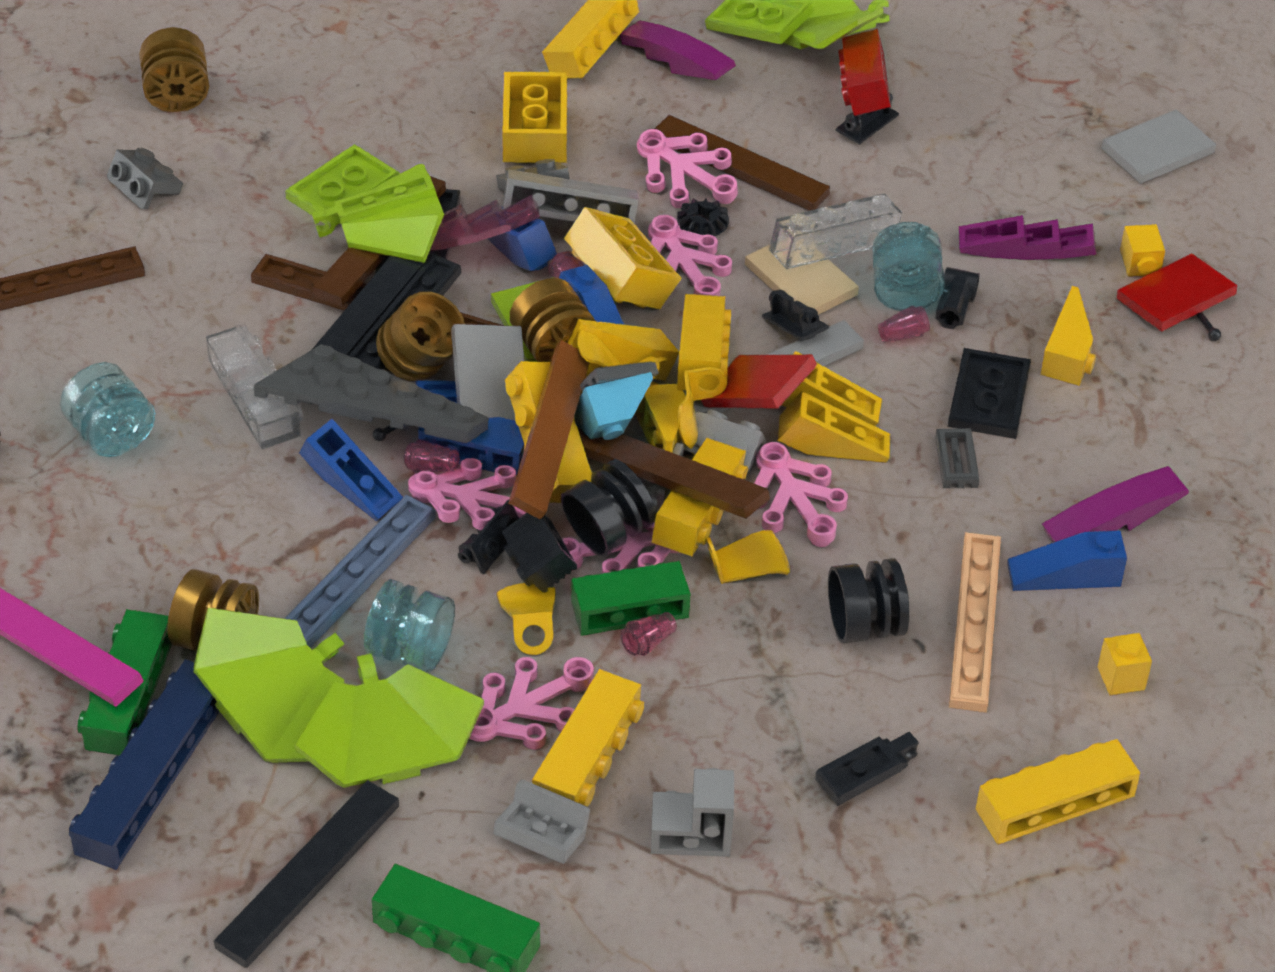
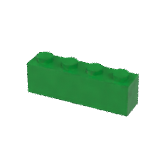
M126 609L121 624L116 623L112 634V647L110 652L107 653L138 671L144 682L117 707L90 691L89 706L87 711H81L77 725L78 733L82 734L85 750L121 755L128 744L132 730L135 727H140L144 721L172 646L167 631L168 615Z
M396 863L371 899L373 923L377 924L384 931L399 933L413 939L422 947L435 948L449 954L460 963H470L487 970V972H525L540 948L539 922Z

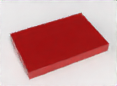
M1191 253L1118 289L1117 300L1162 332L1236 295L1237 284Z
M812 354L738 355L727 368L726 389L715 397L702 399L701 402L704 407L778 409L814 370L817 362Z

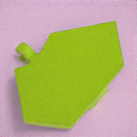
M801 0L812 3L814 13L784 43L798 49L810 46L816 49H823L847 35L874 28L876 23L890 21L889 15L883 12V7H889L888 0H874L870 3L868 10L865 11L860 10L853 0Z
M417 164L367 192L335 201V207L311 212L315 224L322 220L328 221L325 225L316 226L319 238L331 234L335 230L336 225L341 224L349 248L423 263L427 259L444 216L434 185L424 164Z
M208 608L193 672L216 699V708L238 735L243 733L265 762H310L295 750V743L332 683H344L345 679L323 665V663L338 654V650L344 646V642L335 632L311 650L305 641L297 620Z
M372 654L357 656V663L359 665L357 670L362 685L356 686L333 682L295 743V750L333 782L343 788L363 784L367 780L375 781L381 779L382 784L420 776V769L457 761L465 749L484 706V699L409 664L387 679L379 680Z

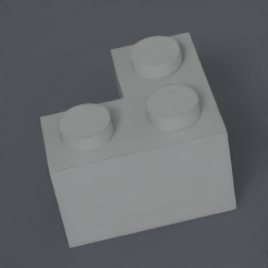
M717 768L694 769L693 793H680L677 791L653 792L651 854L730 857L734 815V770H720Z

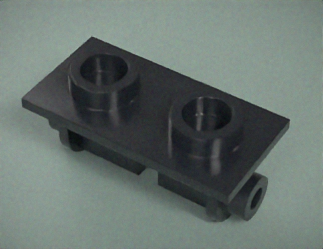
M889 92V94H890V103H892L893 96H892V94ZM891 107L856 116L853 113H849L845 121L835 131L860 145L899 116V113L891 109Z
M775 290L770 293L771 311L762 314V317L801 341L812 339L816 334L829 329V325L819 320L816 309L808 307L798 300L794 302V298L784 290Z
M509 500L502 507L493 508L492 510L495 515L482 530L477 529L479 534H472L465 543L459 546L458 558L460 561L466 564L476 562L481 574H484L505 550L503 546L507 544V540L504 538L502 531L519 519L514 506L509 504Z

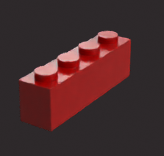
M878 29L843 37V49L838 50L840 59L841 90L845 106L851 105L854 116L891 107L885 55Z

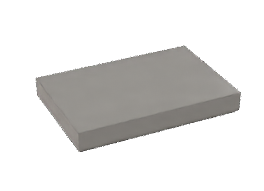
M1176 109L1103 139L1101 148L1142 184L1215 153L1216 143Z
M454 324L451 328L457 404L470 407L489 418L502 417L515 420L510 396L506 392L505 379L520 361H524L521 326Z

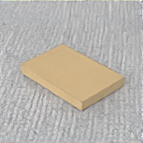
M798 231L745 256V265L773 291L784 290L794 298V302L798 300L808 307L816 309L818 315L858 295L859 286Z

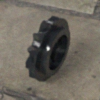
M693 198L690 204H682L681 211L677 213V222L681 230L700 235L717 236L727 229L729 217L727 208L720 207L719 201L711 203L708 202L707 198L704 201H698Z

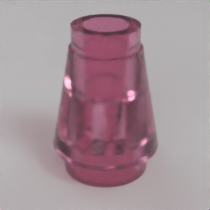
M911 305L877 324L883 343L923 337L925 332L930 331L929 319L922 306L914 307Z
M422 439L409 443L404 453L405 466L415 474L421 471H431L433 473L455 471L460 460L457 450Z
M664 612L629 621L625 628L622 629L620 635L624 648L633 656L647 655L676 631L677 624L675 618L669 612Z

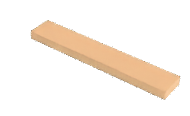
M967 532L964 535L949 708L987 713L1001 543L1000 536Z

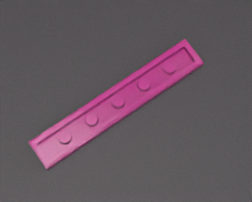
M0 588V635L115 707L144 682L141 674L135 669Z

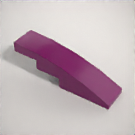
M639 20L620 34L622 45L644 48L647 59L668 62L673 74L717 80L736 66L733 59L714 47L686 33L660 24Z
M1021 215L959 226L960 253L1019 260L1065 259L1096 255L1095 231L1093 223L1060 229L1058 219L1025 225L1024 217Z
M1166 466L1106 488L1042 523V526L1053 543L1083 532L1117 531L1123 526L1128 531H1131L1189 494V490L1173 470Z

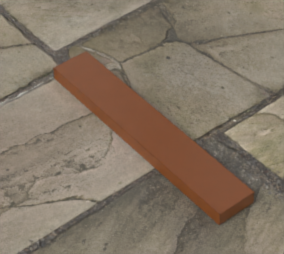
M562 340L555 347L509 499V504L538 519H541L547 512L581 395L580 384L585 379L590 362L582 358L577 348Z

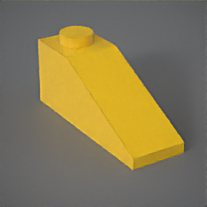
M1072 286L1045 348L1040 375L1080 386L1084 374L1092 373L1096 355L1091 353L1093 336L1079 287Z
M578 319L567 342L578 349V335L582 330L596 335L621 365L635 364L647 357H656L660 361V369L658 371L659 374L653 379L657 380L667 379L679 355L678 349L661 329Z
M795 351L792 355H802V354L799 353V352H797V351ZM817 363L814 370L782 404V406L787 408L803 391L876 426L879 422L882 398Z
M677 384L650 385L635 413L648 443L672 453L676 443L681 441L678 431L677 414L680 404L686 398L683 390H677Z
M803 391L779 416L778 441L807 455L884 463L890 458V433Z

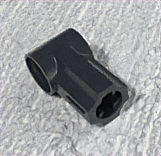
M946 267L941 286V297L935 319L941 323L942 327L954 329L959 325H963L970 302L973 303L976 297L980 279L979 273Z

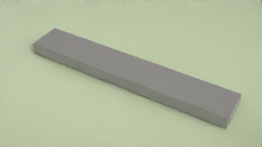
M843 320L829 326V329L816 334L812 339L798 340L766 355H792L797 351L801 354H812L817 363L825 366L863 349L864 340ZM701 400L694 401L695 414L696 411L707 414L708 410L721 413L730 409L704 407Z

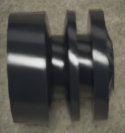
M617 459L603 465V469L594 471L591 475V482L582 480L561 494L562 508L571 527L581 541L593 553L601 557L608 556L624 545L627 539L626 534L636 536L642 532V528H648L655 523L656 508L649 492L638 476L626 464Z
M883 559L881 565L878 561H869L866 566L865 577L857 563L831 566L828 573L829 608L836 636L841 643L868 640L871 623L879 638H887L890 632L894 636H902L907 633L909 627V595L904 574L897 559Z

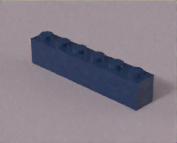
M185 659L177 672L174 671L169 675L164 691L158 699H154L151 702L147 716L140 727H135L132 730L127 746L120 756L114 757L108 774L101 785L98 784L93 788L89 802L82 813L77 814L72 819L69 826V836L71 837L74 855L117 870L220 712L215 706L217 701L193 672L195 662Z

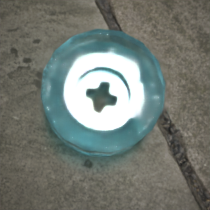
M901 222L890 225L879 232L873 241L872 247L874 291L878 300L888 308L905 312L925 309L937 302L943 293L945 283L942 265V244L938 234L930 227L917 222Z
M108 362L92 364L79 371L66 385L60 401L62 414L80 432L82 438L87 441L92 450L98 455L105 457L119 456L136 448L148 436L153 428L156 416L153 404L135 386L127 374L118 365Z
M389 579L378 591L367 618L364 632V648L366 653H371L377 657L382 655L383 659L394 661L400 656L402 665L406 666L409 664L426 673H430L440 662L452 633L455 618L454 600L427 590L419 597L417 587L408 584L404 586L402 582Z

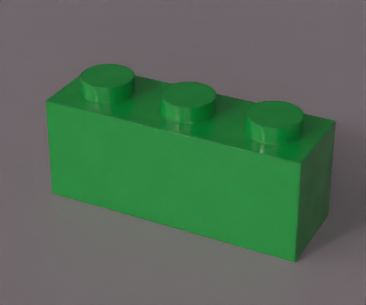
M680 561L572 578L571 603L581 636L689 618L691 593Z

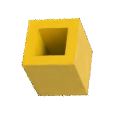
M1157 224L1124 226L1120 253L1128 277L1146 276L1162 268L1165 248Z
M1140 633L1104 638L1097 667L1109 696L1145 690L1152 659Z

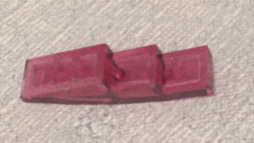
M530 195L503 210L496 199L470 214H467L462 204L444 213L430 250H441L471 244L509 232L539 218L538 204L533 195Z

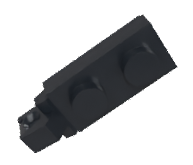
M910 731L891 742L888 738L882 740L878 736L819 768L816 771L815 780L839 806L906 768L908 761L918 754L917 746L919 741Z

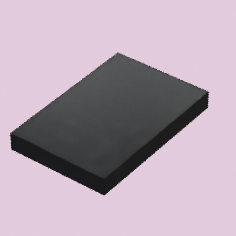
M964 348L947 427L957 429L971 428V431L1016 439L1031 359Z

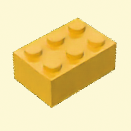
M504 72L503 162L536 163L544 159H555V162L567 163V72Z
M584 207L564 237L565 241L573 249L572 254L588 265L607 285L615 302L622 303L625 301L633 303L640 308L647 306L660 310L682 279L629 218Z

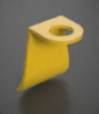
M585 330L579 333L577 341L578 351L587 362L596 363L602 367L621 365L596 335ZM647 357L638 362H655L658 371L660 369V361L656 357Z
M715 367L684 371L686 398L679 406L677 424L682 442L690 449L694 447L698 438L694 401L715 397L721 394L727 386L726 375ZM707 375L715 376L719 380L718 385L710 390L702 389L698 385L699 380Z
M762 530L750 534L715 551L711 538H707L710 558L721 584L767 574L779 573L788 575L790 573V566L785 551L772 530Z
M520 583L499 590L496 594L501 608L513 618V633L516 646L528 655H538L545 652L553 641L552 613L556 598L555 587L548 588L547 592H542L534 584L528 587L525 583ZM531 625L540 626L545 634L544 640L536 646L527 645L522 637L524 630Z

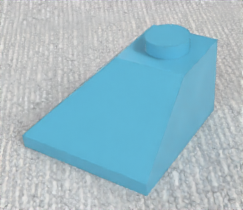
M649 372L585 387L579 398L574 415L576 425L590 439L603 437L604 440H610L621 436L653 380L652 373Z

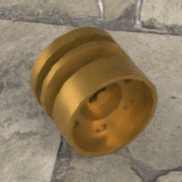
M170 27L157 30L143 41L139 52L142 86L145 98L151 105L167 112L189 111L200 105L207 97L210 86L204 44L199 37L187 29Z
M547 278L535 282L521 292L510 310L511 325L521 326L522 340L537 362H551L555 347L561 340L566 343L568 342L578 319L596 321L571 285L560 278Z
M418 292L413 294L402 303L397 311L379 329L376 340L378 355L385 367L397 377L408 381H424L434 376L445 362L453 357L451 328L454 324H465L464 318L457 306L442 295L434 292Z
M190 569L179 583L171 603L167 628L169 641L172 645L197 651L208 608L258 615L260 600L257 587L250 583L240 584L235 579H227L222 584V579L219 575L198 569Z

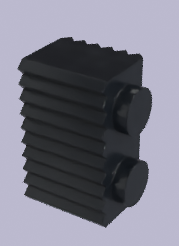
M525 513L502 531L504 538L507 540V544L503 547L515 563L519 562L520 567L516 571L528 587L534 584L542 592H547L548 588H553L554 584L559 583L560 579H565L566 575L571 574L572 570L577 569L576 562L552 520L546 514L541 519Z

